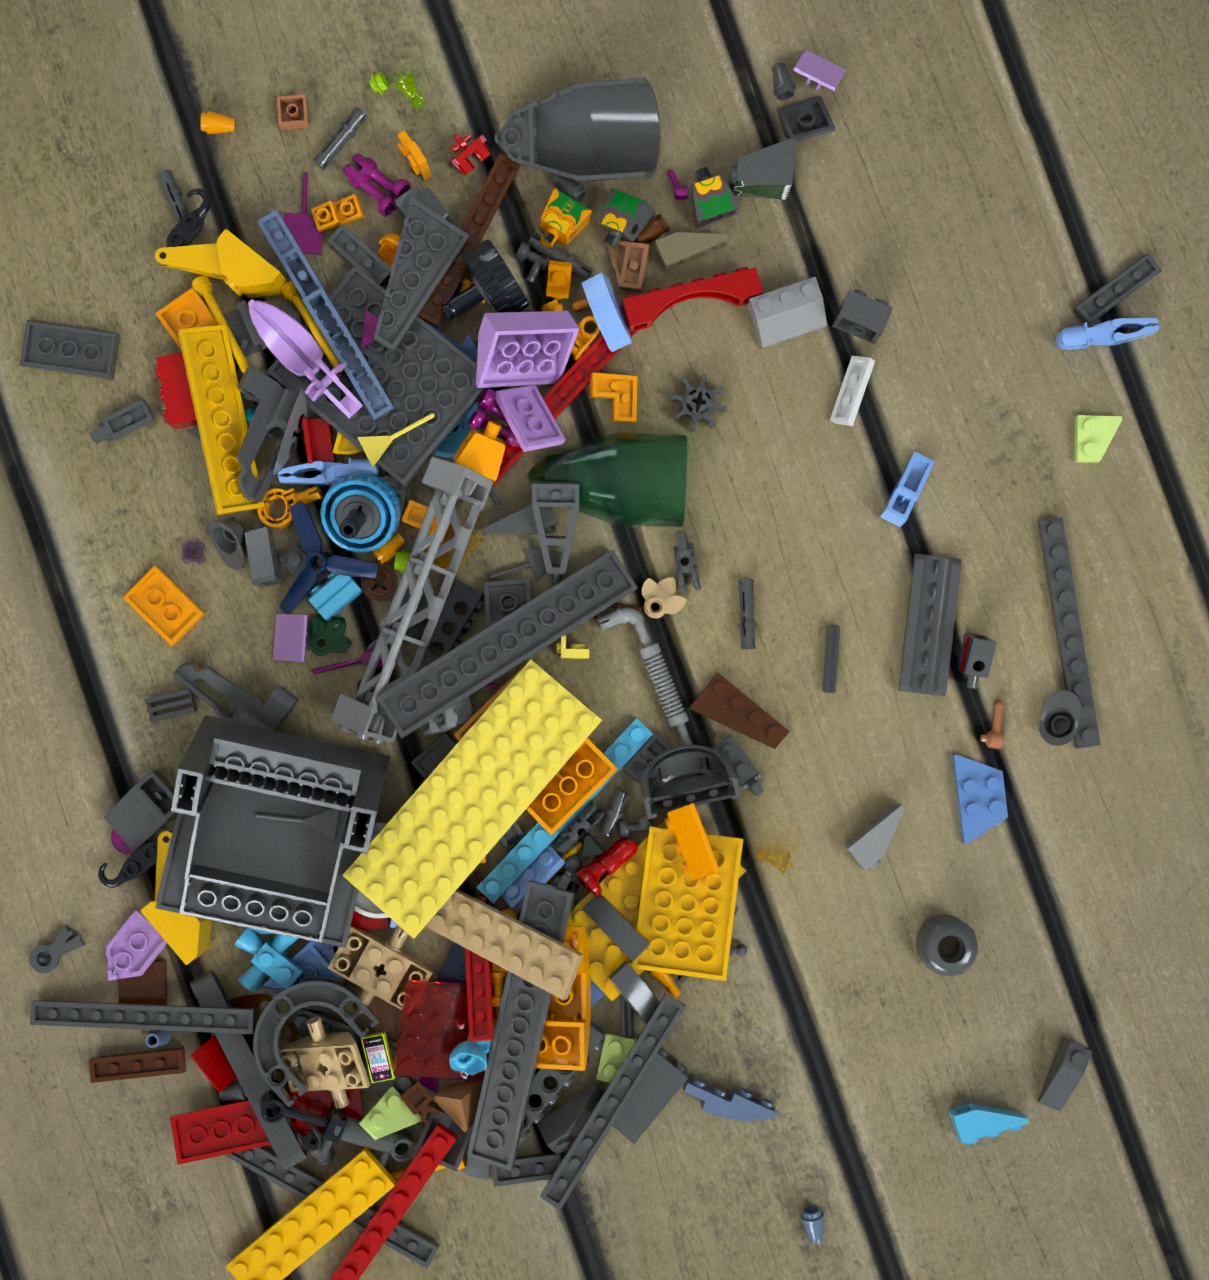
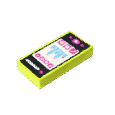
M386 1032L365 1035L361 1041L372 1083L395 1079L396 1072Z

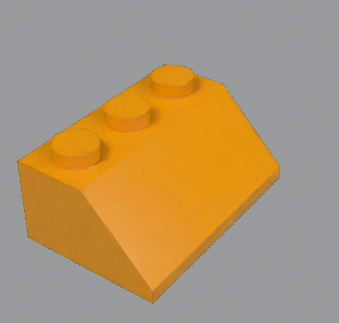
M694 802L667 812L668 817L665 818V822L669 832L673 830L675 832L677 840L673 842L677 853H683L686 862L682 863L686 876L691 875L692 879L696 880L720 872Z

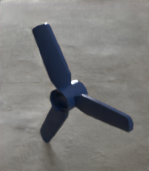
M301 502L290 507L301 545L308 555L305 558L306 568L299 574L280 604L283 612L291 614L316 583L318 573L331 571L338 575L364 578L378 577L379 568L376 563L338 555L332 556L328 552H322V540L306 504ZM318 557L322 559V566L320 568L317 565Z

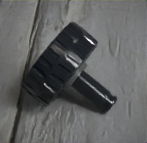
M486 240L463 256L474 275L471 277L474 284L451 298L445 305L442 304L441 308L449 321H452L454 317L462 315L483 300L486 301L487 305L492 304L497 313L521 312L530 304L490 240Z

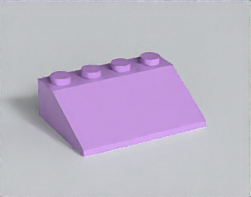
M568 311L484 313L478 333L477 388L556 384L562 378L580 329Z

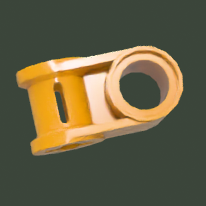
M594 316L585 317L578 324L580 329L571 351L576 361L601 335ZM588 324L597 326V330L592 334L585 332L584 329Z

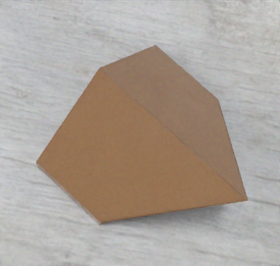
M484 1077L480 1081L467 1080L447 1084L432 1098L464 1132L474 1125Z

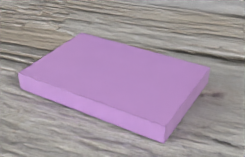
M536 385L495 392L494 399L523 452L562 445L566 439Z

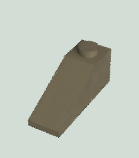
M667 232L657 238L658 240L655 241L654 248L665 272L728 246L730 238L728 234L675 232L670 234V232Z

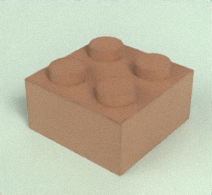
M306 94L277 96L278 122L281 130L310 128L309 105Z

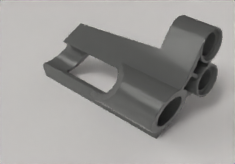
M247 368L238 385V389L244 394L243 397L250 400L257 407L236 457L241 466L238 483L242 494L247 500L262 502L275 476L274 468L298 395L291 390L284 389L278 382L253 368ZM302 414V416L300 417V420H299V423H298V427H299V424H300V422H301V420H302V418H303V416H304L303 414ZM267 435L280 443L260 481L253 475L251 465Z
M195 661L180 665L173 673L176 680L211 706L219 718L251 726L274 729L289 716L294 709V705L299 700L286 688L278 686L263 704L211 667L204 668ZM202 678L234 704L232 712L230 713L193 683Z

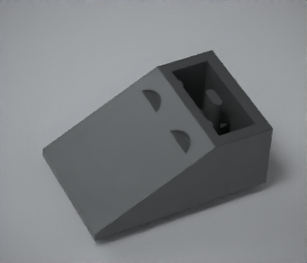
M151 770L103 818L127 845L136 852L177 816V812L171 811L174 788L158 770Z

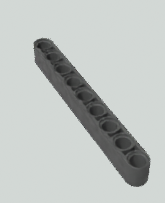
M213 970L190 981V986L200 1006L233 1008ZM214 1033L283 1168L287 1170L308 1158L307 1151L297 1138V1131L290 1117L284 1116L279 1122L268 1123L261 1116L260 1099L264 1093L272 1089L265 1082L257 1068L253 1045L247 1034ZM271 1104L267 1108L275 1109L278 1105Z

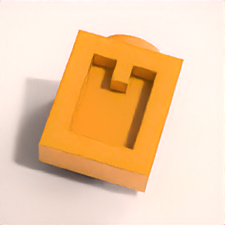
M549 261L546 296L558 300L569 298L573 263Z

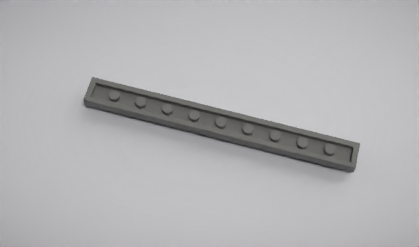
M1063 517L1041 520L1037 523L1065 690L1074 693L1082 705L1079 726L1073 738L1075 748L1098 746L1101 743Z
M665 992L540 1194V1198L561 1210L686 1008L685 1004Z
M33 1000L31 1001L30 1025L254 1034L257 1008Z
M264 1146L225 1155L302 1199L325 1181L297 1164L285 1170L276 1153ZM370 1206L349 1225L362 1232L377 1209ZM401 1222L396 1225L384 1245L426 1268L429 1267L440 1245Z

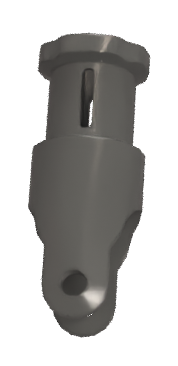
M313 1124L312 1129L314 1132L306 1136H301L297 1132L299 1142L309 1155L314 1156V1160L318 1165L325 1166L332 1161L335 1156L332 1147L328 1155L320 1153L319 1150L324 1139L320 1131Z

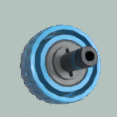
M357 472L341 477L329 488L322 501V508L320 510L324 530L333 542L348 551L367 553L379 549L392 538L401 520L402 509L399 496L390 483L378 475L369 472Z

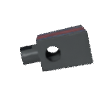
M964 632L959 661V670L965 674L963 686L977 689L979 677L988 678L997 644L996 641L987 636Z

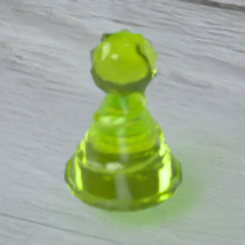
M401 74L395 87L412 98L411 103L414 108H421L424 101L422 97L417 96L415 75L407 74L404 76V74Z

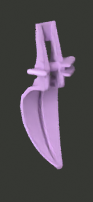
M252 299L248 302L253 325L271 353L290 372L298 376L306 375L312 382L305 391L311 400L315 402L325 393L350 419L363 405L336 376L339 371L346 367V363L343 362L330 370L322 361L323 352L317 340L298 321L269 303ZM322 369L327 375L319 381L315 375ZM333 381L346 394L340 402L327 389Z

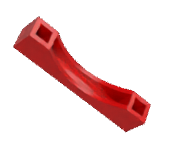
M741 267L730 274L721 272L709 279L700 277L684 285L682 283H675L667 289L654 288L646 294L638 295V293L627 295L622 300L621 308L630 333L650 328L655 320L667 309L687 300L712 298L729 302L735 306L748 304L750 298L762 295L763 290L756 267L750 269L748 267Z

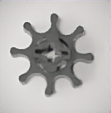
M702 374L701 384L696 387L690 386L687 378H682L681 384L685 387L686 393L683 396L675 394L670 396L671 402H679L682 405V411L674 415V421H678L683 416L689 417L692 421L690 432H695L696 423L699 420L707 421L709 427L714 429L716 423L711 419V413L715 410L724 413L727 410L726 405H718L714 400L716 394L722 393L723 386L720 385L715 390H708L705 387L706 374ZM699 394H701L702 405L696 413V403L694 402H696Z

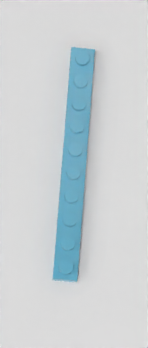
M636 718L604 752L605 756L618 770L552 836L537 822L476 888L494 903L648 741L653 733Z

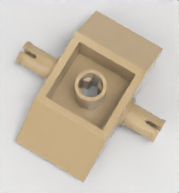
M397 925L392 937L387 941L374 933L351 926L346 947L338 948L328 969L360 986L362 990L358 996L368 1006L373 997L377 996L405 1013L410 1014L433 972L415 956L401 949L409 934L403 931L402 935H400L402 928ZM381 964H383V965L385 966V967H384V970H385V971H383V972H380V971L378 970V969H379L378 967H379ZM354 1002L352 1008L357 1010L358 1005Z
M312 1017L306 1021L310 1035L282 1046V1054L291 1068L309 1086L307 1091L328 1090L331 1093L335 1108H344L350 1103L345 1089L368 1088L370 1086L358 1047L349 1032L325 1033L321 1017ZM290 1080L287 1081L291 1092L300 1091Z

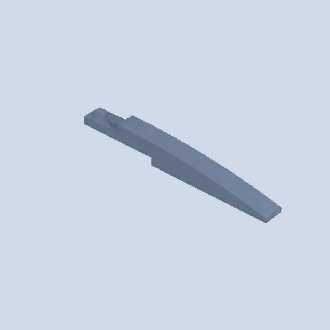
M276 209L258 220V225L303 298V302L340 364L346 363L344 370L373 419L376 420L393 410L394 406L279 211Z

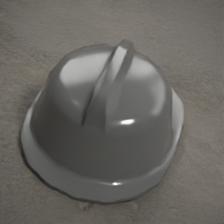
M233 516L223 521L213 520L209 522L208 532L215 543L221 559L232 569L239 570L245 565V555L242 547L246 541L244 528Z
M1067 690L1056 691L1047 698L1044 704L1039 731L1041 737L1051 745L1061 746L1067 744L1074 738L1077 732L1082 705L1074 693Z

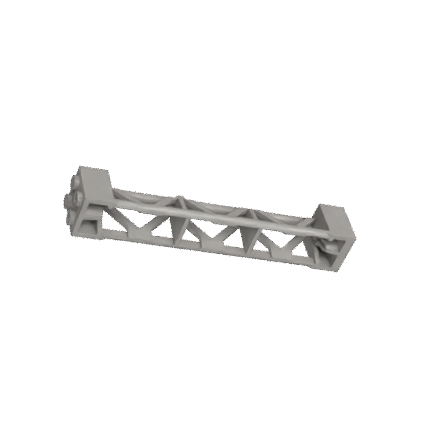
M431 457L422 483L435 489L387 616L380 623L381 631L355 698L343 694L339 696L331 717V721L339 724L338 729L349 733L353 730L354 736L364 740L370 737L369 740L379 744H383L384 741L394 742L397 731L383 709L378 706L379 703L376 697L419 671L478 515L484 508L494 481L466 466ZM457 499L473 504L464 527L461 526L455 509ZM436 515L438 524L436 531L427 537ZM451 521L455 537L440 545ZM429 546V549H428V552H427V553L422 552L424 549H426V548ZM451 549H456L448 570L432 564L437 557ZM430 570L446 575L438 597L435 596L428 577ZM409 586V601L402 607H400L407 587ZM423 589L428 607L413 615L419 604ZM426 618L429 619L421 641L405 635L408 628ZM403 640L419 645L411 667L407 664L401 646ZM387 643L391 644V648L389 651ZM381 657L383 669L380 674L373 678ZM397 659L401 677L388 684L396 663L395 660Z

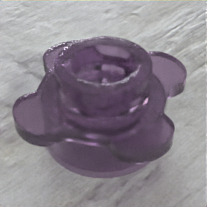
M185 541L182 544V561L185 564L190 562L202 564L205 561L203 556L205 544L203 542L190 543Z

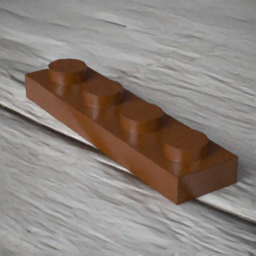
M184 1047L92 1057L89 1059L91 1083L179 1074L187 1071Z

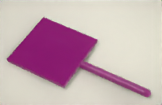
M304 172L302 214L284 213V221L305 254L322 255L323 231H318L313 215H306L308 173Z

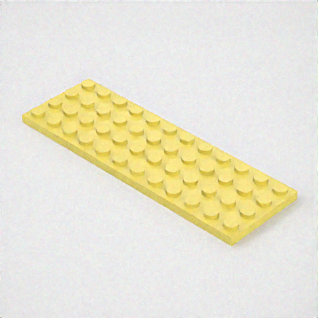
M530 660L369 844L368 853L362 852L342 876L415 939L602 720L535 662Z

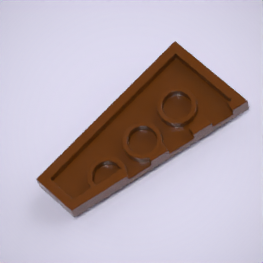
M719 673L713 677L688 708L773 749H776L790 732Z

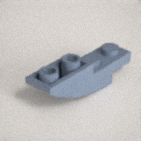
M693 1077V1080L688 1078L683 1084L684 1092L702 1100L700 1105L703 1111L716 1116L734 1120L756 1121L776 1118L778 1114L773 1106V1102L766 1098H761L760 1100L754 1098L750 1091L743 1088L739 1090L732 1088L730 1095L727 1096L728 1093L718 1087L714 1089L707 1087L703 1080Z

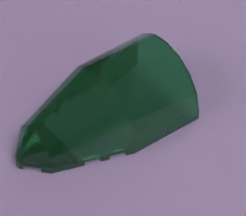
M616 432L546 453L528 472V479L531 483L533 481L580 482V506L578 512L612 525L682 528L686 499L687 435Z

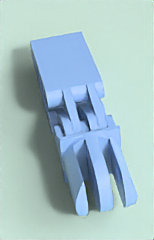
M1119 318L1094 325L1091 328H1088L1087 322L1080 326L1064 328L1058 333L1055 343L1062 350H1084L1090 345H1118L1154 334L1159 330V322L1157 318ZM1120 328L1137 330V332L1128 334L1115 333L1113 331Z
M349 458V464L315 461L311 464L306 463L283 468L278 473V478L284 485L327 486L350 473L369 472L379 475V468L377 464L372 467L368 458L354 460ZM310 471L321 472L315 478L297 477Z

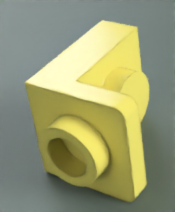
M565 635L561 637V640H557V654H561V659H589V649H585V645L572 644L571 649H566L567 636Z

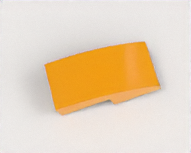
M356 194L335 203L328 201L311 209L319 232L365 218L359 197Z

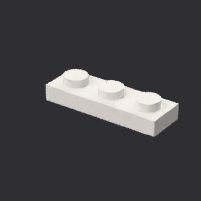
M851 357L830 421L833 423L853 426L875 363L872 358Z

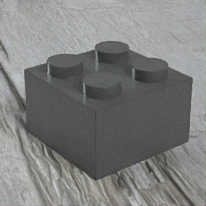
M849 290L842 301L832 327L874 344L882 335L893 307L888 306L889 304L882 299L874 300L867 297V294L863 291Z

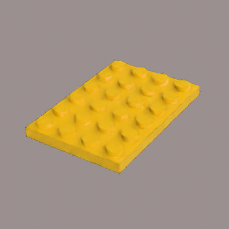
M650 826L637 930L650 942V945L634 960L632 968L726 981L743 838L706 834L720 872L693 880L691 875L686 876L682 863L686 862L683 853L678 854L673 841L677 840L674 830L669 832L667 828Z

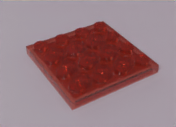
M406 981L393 1068L394 1076L484 1079L486 1069L470 1075L454 1071L449 1063V1057L453 1049L466 1041L469 1035L467 984ZM492 985V995H494V986H493V985ZM493 1006V1014H494V1018H495V1017H496V1007Z

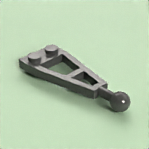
M532 482V508L547 574H552V587L561 582V574H566L580 506V482ZM541 507H572L567 536L546 535ZM549 545H565L561 565L552 564Z

